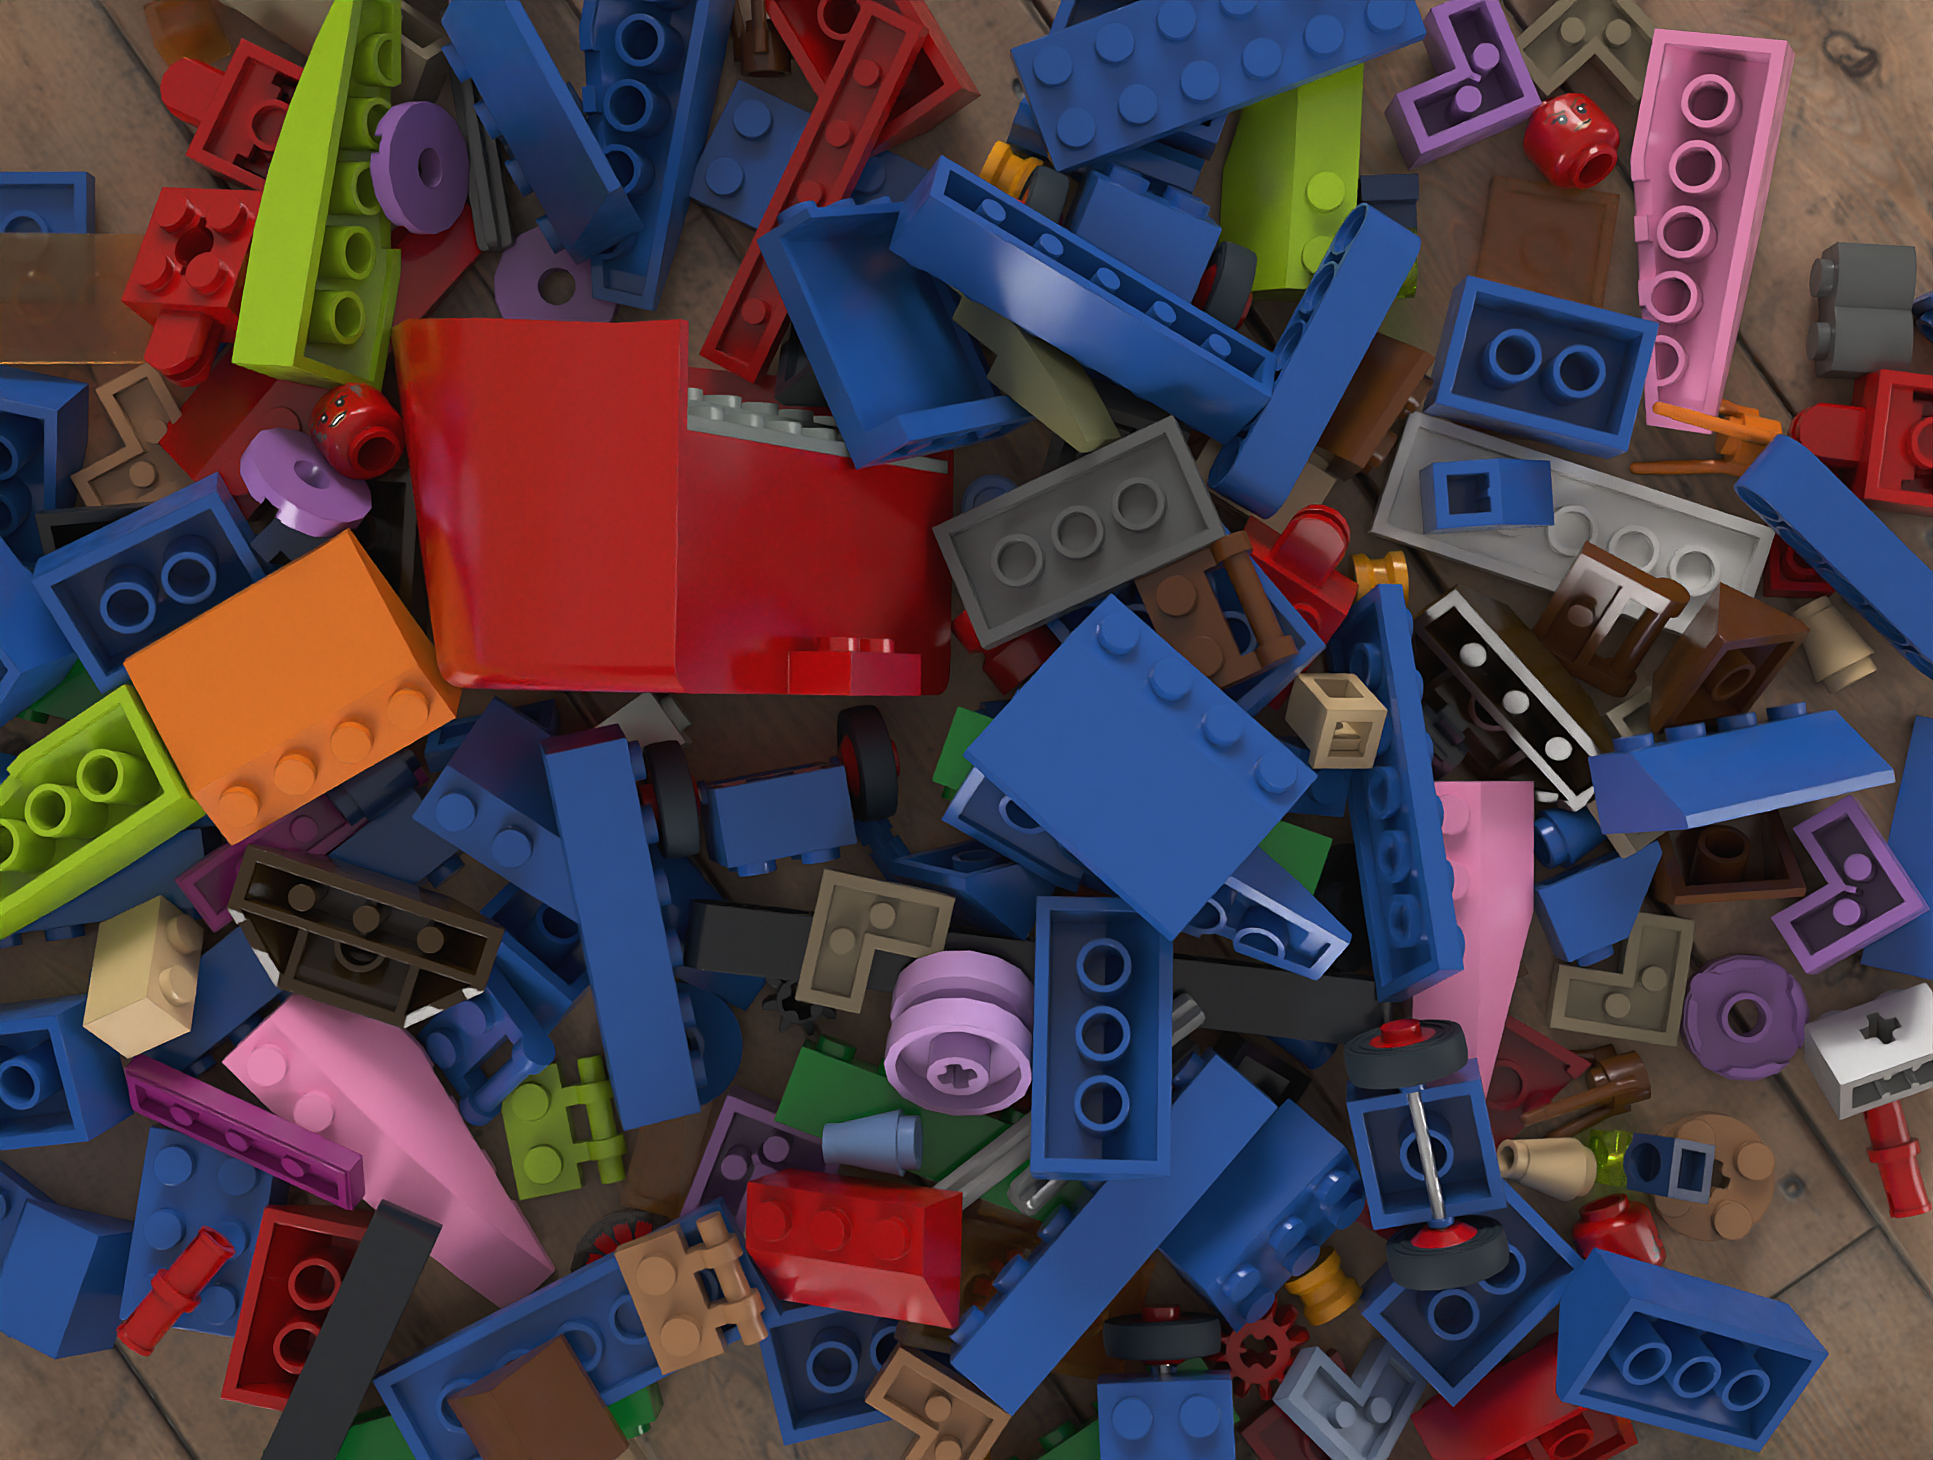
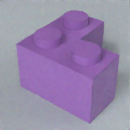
M1450 0L1431 8L1423 20L1427 34L1422 41L1437 77L1397 93L1384 112L1408 171L1524 123L1542 104L1499 0Z
M1851 794L1793 828L1828 882L1826 886L1771 917L1806 974H1819L1931 910L1860 801Z
M734 1085L725 1099L680 1217L723 1196L742 1234H744L746 1229L748 1181L786 1168L837 1174L840 1164L825 1163L821 1138L774 1121L781 1102Z

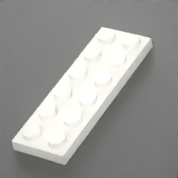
M1417 411L1413 414L1409 412L1405 417L1367 532L1368 534L1551 594L1555 592L1585 541H1588L1656 578L1665 577L1673 579L1688 590L1690 601L1679 617L1670 618L1663 628V631L1678 636L1682 635L1720 582L1754 598L1775 535V531L1770 527ZM1494 458L1550 461L1554 526L1423 535L1419 470L1429 464ZM1630 599L1619 616L1637 621L1646 607Z

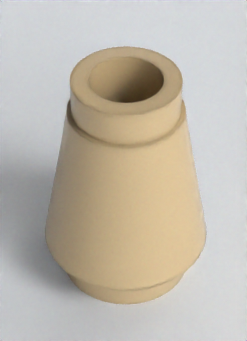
M1827 595L1791 613L1794 618L1803 621L1811 630L1802 641L1816 684L1823 681L1830 695L1878 670L1870 657L1875 653L1874 650L1834 605L1832 606Z
M1576 1138L1506 1139L1497 1149L1502 1178L1510 1179L1558 1200L1570 1201L1575 1197H1583L1589 1193L1594 1185L1597 1174L1596 1158L1592 1150L1583 1146Z

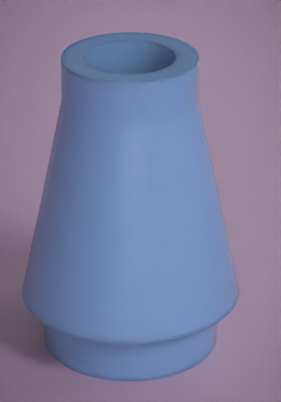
M898 1109L841 1123H826L822 1137L824 1161L826 1164H844L897 1176H904L906 1170H919L923 1159V1127L919 1115H905L903 1109Z

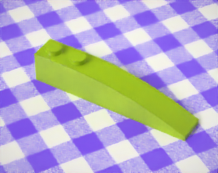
M334 0L316 37L290 102L268 170L253 231L231 362L233 364L276 379L332 389L348 382L366 383L380 390V392L382 390L391 335L390 329L392 328L401 274V249H391V221L386 217L375 196L370 173L371 153H379L382 136H375L379 121L392 107L391 87L401 84V0Z
M1364 62L1242 108L1222 171L1219 226L1222 228V231L1218 238V245L1223 241L1233 242L1256 254V272L1250 291L1253 294L1252 300L1299 303L1337 231L1346 217L1357 206Z
M122 685L20 753L7 767L6 770L10 775L0 785V940L93 888L206 815V812L190 793L138 691L132 685Z

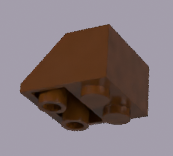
M1379 332L1375 334L1312 451L1329 464L1326 468L1327 471L1345 482L1360 471L1368 475L1373 467L1376 469L1379 467L1399 436L1389 430L1396 418L1402 422L1409 412L1413 414L1434 383L1433 379L1425 375L1436 359L1434 356L1422 349Z

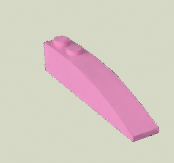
M1654 29L1630 158L1631 179L1634 182L1635 242L1638 246L1639 306L1641 307L1642 319L1660 323L1644 384L1646 425L1710 435L1714 433V431L1655 414L1652 406L1655 402L1660 401L1718 417L1757 250L1795 53L1788 41Z
M1434 781L1436 795L1440 798L1444 809V820L1441 829L1446 859L1451 863L1454 871L1452 897L1456 921L1465 939L1464 970L1403 1001L1402 1019H1440L1459 1023L1465 1035L1468 1059L1477 1058L1486 1099L1534 911V781Z
M292 993L242 1039L222 1061L276 1116L363 1156L366 1193L362 1199L375 1210L381 1200L385 1199L443 1224L430 1256L502 1309L530 1295L554 1273V1264L517 1202L509 1198L495 1174L497 1169L486 1150L480 1149L463 1121L464 1118L453 1095L448 1096L432 1069L434 1063L425 1048L406 1028L402 1029Z

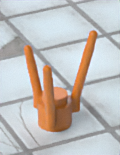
M1722 398L1719 413L1726 415L1723 419L1658 401L1652 406L1655 414L1717 432L1715 451L1724 454L1725 457L1724 459L1633 462L1629 466V471L1632 474H1726L1741 477L1775 435L1782 434V425L1780 421L1759 417L1758 409L1737 405Z

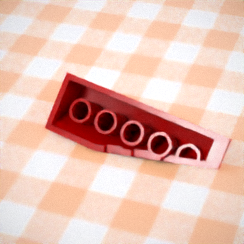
M466 202L461 215L449 229L437 234H413L407 232L409 230L405 226H398L391 231V249H401V274L392 328L406 319L429 318L484 253L477 246L471 206ZM391 335L385 370L394 360ZM233 345L213 368L209 377L197 387L181 406L180 411L182 415L174 424H172L171 420L167 423L168 430L159 440L158 444L194 482L219 472L246 521L257 522L272 504L267 498L260 504L251 496L240 474V458L251 441L263 430L284 428L301 431L310 435L308 423L311 411L320 397L331 389L276 379L231 363L234 350Z

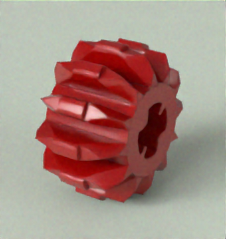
M1276 1293L1275 1300L1268 1312L1258 1321L1246 1323L1237 1333L1225 1322H1220V1352L1202 1357L1205 1362L1217 1363L1213 1370H1230L1231 1379H1233V1392L1238 1398L1243 1399L1248 1394L1252 1383H1255L1261 1399L1269 1400L1272 1397L1269 1382L1277 1378L1280 1384L1288 1373L1287 1366H1292L1300 1352V1349L1296 1347L1310 1340L1309 1332L1305 1326L1293 1325L1299 1316V1312L1292 1303L1277 1309L1278 1297ZM1252 1334L1258 1340L1264 1339L1267 1348L1259 1354L1252 1348L1246 1349L1243 1343L1244 1338Z

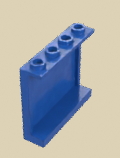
M884 196L863 205H855L854 200L848 198L826 207H817L815 201L812 200L805 201L781 212L777 216L779 226L756 240L856 470L998 440L1037 419L1008 395L1002 396L999 388L986 378L990 368L978 340L952 320L960 303L956 291L925 270L911 266L904 258L889 250L900 210L908 198L898 203H892L889 196Z

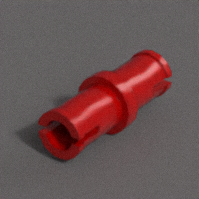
M1900 1099L1862 1112L1871 1141V1146L1866 1149L1869 1162L1877 1163L1890 1208V1217L1906 1218L1931 1211L1932 1204L1928 1200L1916 1157L1917 1154L1921 1153V1147L1918 1138L1910 1136Z
M202 1226L198 1230L196 1237L168 1270L159 1269L151 1279L153 1288L125 1322L117 1327L116 1332L118 1333L116 1335L122 1343L139 1355L150 1356L155 1346L184 1312L192 1313L201 1303L200 1292L225 1262L236 1253L233 1244L215 1229Z

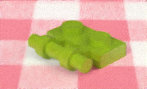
M601 1053L577 1058L581 1082L566 1085L561 1060L554 1061L541 1073L536 1075L530 1074L502 1101L501 1111L519 1201L582 1188L586 1183L581 1162L597 1161L601 1184H609L626 1179L622 1155L627 1153L624 1133H617L610 1100L614 1096L610 1077L605 1075ZM586 1104L592 1138L577 1140L570 1106Z

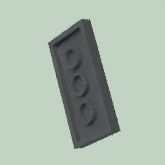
M1173 415L932 528L980 645L986 650L995 648L1104 598L1111 593L1134 584L1135 580L1207 548L1213 542L1227 536L1181 428Z

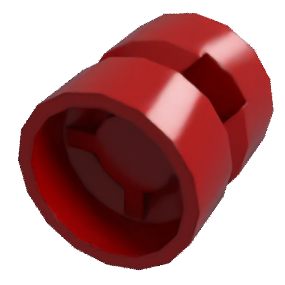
M966 610L951 622V632L969 654L981 652L984 654L985 660L982 670L1003 696L1041 667L1062 644L1047 624L995 648L986 650L981 647Z

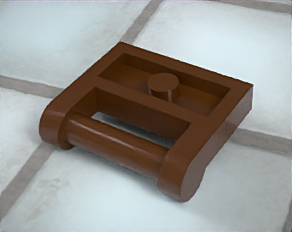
M1238 531L1224 536L1213 542L1209 547L1134 581L1156 633L1222 691L1287 663L1300 654L1292 635L1284 636L1249 557V554L1254 549L1246 531ZM1225 567L1259 645L1256 650L1246 655H1242L1207 575Z
M1585 541L1531 631L1571 675L1608 695L1621 698L1629 693L1637 681L1635 670L1669 619L1679 617L1690 601V594L1677 581L1665 577L1656 578L1596 545ZM1632 599L1644 605L1646 608L1614 657L1604 659L1595 654L1628 601Z

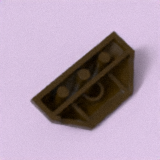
M1456 584L1412 617L1413 634L1411 643L1415 668L1420 672L1423 680V696L1421 701H1425L1431 708L1437 705L1439 709L1449 703L1469 725L1462 732L1465 736L1462 742L1468 747V752L1462 762L1479 781H1534V801L1556 803L1558 808L1572 812L1578 811L1593 801L1595 794L1588 757L1614 752L1613 741L1590 695L1515 612L1505 603Z
M251 843L247 845L227 906V910L236 924L239 923L252 950L276 988L402 1029L483 993L486 990L506 927L452 897L328 856Z

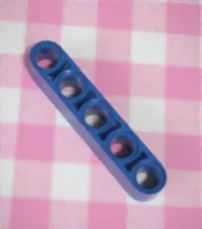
M1365 202L1359 204L1350 212L1337 231L1272 352L1277 355L1272 399L1226 446L1222 445L1209 471L1207 486L1263 520L1272 517L1282 507L1420 251L1421 237Z
M1782 434L1775 435L1734 484L1735 492L1911 665L1933 680V572L1811 451L1788 436Z

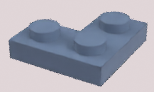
M1386 1338L1371 1340L1351 1378L1318 1346L1301 1348L1272 1400L1332 1460H1387L1428 1381Z

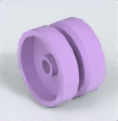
M971 950L941 951L916 959L900 972L893 989L890 1010L892 1026L887 1036L884 1058L888 1082L903 1098L926 1110L948 1115H984L1008 1108L1025 1095L1032 1081L1035 986L1022 970L999 957Z

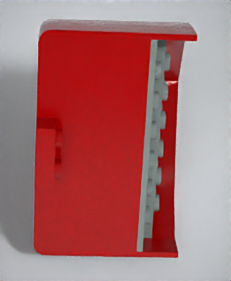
M505 318L406 319L390 329L437 663L443 678L453 686L468 689L848 696L940 695L947 688L951 659L952 575L932 528L953 518L954 449L856 470L829 407L782 405L774 399L777 375H765L761 384H752L730 371L688 366L689 321L683 319L610 323Z

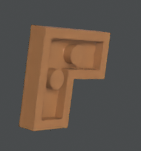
M145 362L95 389L126 447L70 476L87 507L158 501L195 483L158 444L159 440L168 430L167 423L171 420L172 424H174L182 415L180 410L182 404L169 380L162 373H159Z
M902 1339L898 1341L865 1392V1402L916 1433L899 1460H983L1012 1417L974 1383Z

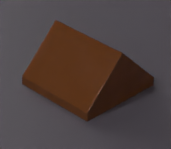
M1720 582L1653 673L1649 727L1656 735L1664 734L1665 728L1705 722V727L1717 725L1715 718L1748 712L1811 630L1803 621Z
M1778 809L1691 829L1668 830L1655 839L1659 842L1663 853L1649 885L1651 900L1671 905L1805 896L1807 887Z
M563 1333L453 1394L447 1400L483 1460H615L630 1445Z

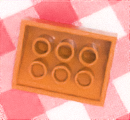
M350 528L126 658L123 663L190 793L231 846L455 719L463 689L453 686L443 678L439 672L435 647Z

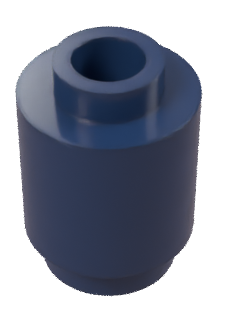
M406 746L327 791L325 795L351 827L363 818L370 822L419 785L413 773L421 768L422 765L411 749Z

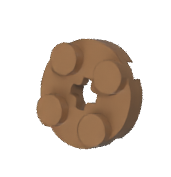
M1698 1111L1689 1113L1692 1116L1683 1117L1674 1124L1669 1122L1659 1129L1655 1135L1715 1145L1714 1159L1719 1161L1718 1172L1723 1175V1179L1719 1186H1712L1710 1188L1708 1204L1648 1194L1649 1201L1655 1208L1654 1211L1664 1223L1688 1238L1706 1242L1723 1239L1733 1241L1743 1238L1750 1232L1752 1226L1761 1219L1771 1202L1775 1187L1774 1154L1768 1146L1764 1145L1753 1129L1743 1122L1720 1112Z

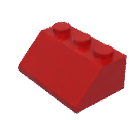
M765 0V9L819 99L864 0ZM873 0L930 30L869 158L929 132L981 96L924 0Z
M786 1168L747 1182L746 1249L779 1300L951 1329L959 1326L963 1192L796 1168Z
M338 1205L265 1206L220 1399L278 1411L284 1410L375 1212L357 1208L353 1211L346 1210Z
M1559 1332L1543 1337L1537 1342L1534 1349L1510 1362H1498L1454 1407L1439 1393L1428 1399L1420 1410L1410 1415V1419L1432 1460H1608L1638 1444V1440L1630 1419L1565 1403L1560 1400L1556 1394Z

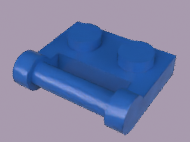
M495 963L486 990L483 993L437 1013L416 1035L428 1051L432 1061L439 1066L460 1095L459 1110L463 1118L474 1126L482 1127L491 1122L501 1112L502 1101L530 1074L536 1075L541 1073L554 1060L556 1055L553 1042ZM510 1039L514 1045L512 1057L488 1079L480 1067Z

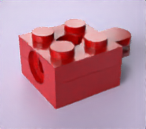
M241 38L225 72L203 61L192 58H181L170 65L162 77L160 85L161 100L173 115L181 121L198 128L185 156L207 172L244 190L264 191L268 170L284 120L304 68Z
M162 187L121 302L154 328L144 354V359L174 385L185 388L196 386L209 377L220 342L235 343L253 231L263 191Z
M1879 369L1854 380L1851 406L1820 402L1800 411L1791 421L1787 436L1805 446L1826 467L1843 469L1841 482L1870 510L1933 518V375Z
M1310 504L1299 510L1282 534L1250 515L1240 530L1246 531L1254 549L1249 555L1326 645L1346 618L1359 587V584L1335 569L1343 559L1350 541V528L1345 518L1336 509L1326 505ZM1314 660L1308 666H1306L1300 673H1306V671L1314 662ZM1294 679L1268 704L1269 707L1276 711L1279 710L1292 691Z

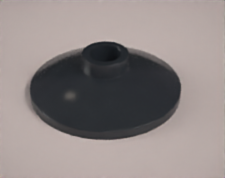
M1349 843L1335 844L1329 849L1313 896L1352 934L1350 944L1330 967L1338 972H1354L1360 969L1371 955L1355 845Z

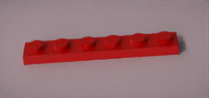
M864 0L700 350V356L752 384L762 383L791 319L756 240L778 227L777 216L796 204L812 200L815 201L817 207H826L837 201L850 198L930 29L873 0Z

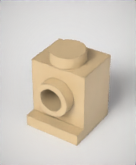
M1299 673L1294 679L1285 720L1311 750L1308 763L1313 769L1373 768L1388 710L1355 674Z

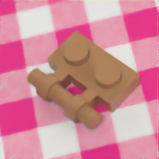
M720 1211L709 1213L696 1221L703 1240L702 1243L689 1247L681 1225L678 1223L621 1244L614 1252L662 1375L725 1353L728 1344L721 1329V1326L725 1324L737 1325L744 1345L755 1344L769 1335L760 1314L765 1309L758 1288H750L739 1261L743 1250L736 1233H728ZM706 1268H714L725 1297L711 1302L699 1271Z

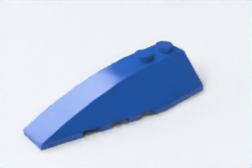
M584 0L579 25L580 50L585 52L586 86L582 87L583 113L590 115L588 117V125L645 229L590 258L592 298L657 311L691 198L689 193L695 169L704 151L724 64L735 0Z
M971 766L941 820L1056 886L1077 893L1080 885H1084L1121 898L976 767ZM1259 846L1251 852L1181 931L1200 938L1201 934L1213 933L1233 940V947L1236 952L1315 981L1319 980L1345 950L1352 938V934L1299 881Z
M495 695L411 818L520 889L577 923L539 740L556 737L557 735ZM657 843L648 844L652 868L663 866L670 890L671 905L660 907L665 930L670 928L676 929L683 956L690 899L729 900L723 899L702 877L703 872L689 857L664 859ZM686 966L673 968L675 977L709 994L712 991L724 1001L744 1011L748 1009L767 982L765 977L705 971Z

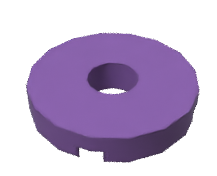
M413 101L393 106L379 121L375 136H382L379 153H371L370 173L375 196L386 217L394 225L405 226L409 230L407 232L413 234H437L449 229L461 215L469 192L470 164L465 140L456 121L440 105L427 101ZM419 159H420L421 168H422L421 178H420V176H419V170H418V161H419Z
M539 226L520 234L515 239L514 246L503 252L494 275L495 302L502 317L505 319L612 323L615 314H618L621 304L592 298L590 259L576 265L566 249L554 254ZM555 272L569 273L575 280L576 290L573 297L562 305L549 304L542 295V286L545 279Z
M284 428L260 431L240 458V474L251 496L260 504L267 498L271 504L279 508L275 517L288 527L307 535L331 539L348 528L350 530L355 528L356 530L372 508L371 491L366 481L352 480L338 474L313 443L311 436L301 431Z
M1729 953L1707 961L1689 977L1686 983L1679 1031L1685 1048L1701 1066L1730 1080L1756 1081L1779 1073L1790 1063L1788 1060L1794 1056L1797 1048L1801 1049L1804 1043V1025L1809 1023V1007L1801 985L1782 966L1756 954ZM1749 999L1757 1007L1758 1021L1750 1032L1736 1034L1728 1023L1729 1011L1736 1002Z

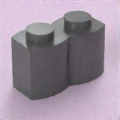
M1836 242L1822 252L1821 258H1817L1814 261L1810 273L1809 288L1811 296L1818 297L1820 315L1818 322H1813L1809 328L1806 353L1809 360L1815 361L1816 377L1855 380L1879 369L1909 372L1913 351L1912 306L1917 274L1915 246Z

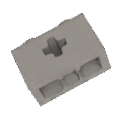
M1926 982L1905 990H1888L1871 1002L1845 1011H1828L1816 1018L1814 1022L1804 1025V1061L1839 1120L1933 1088V992Z

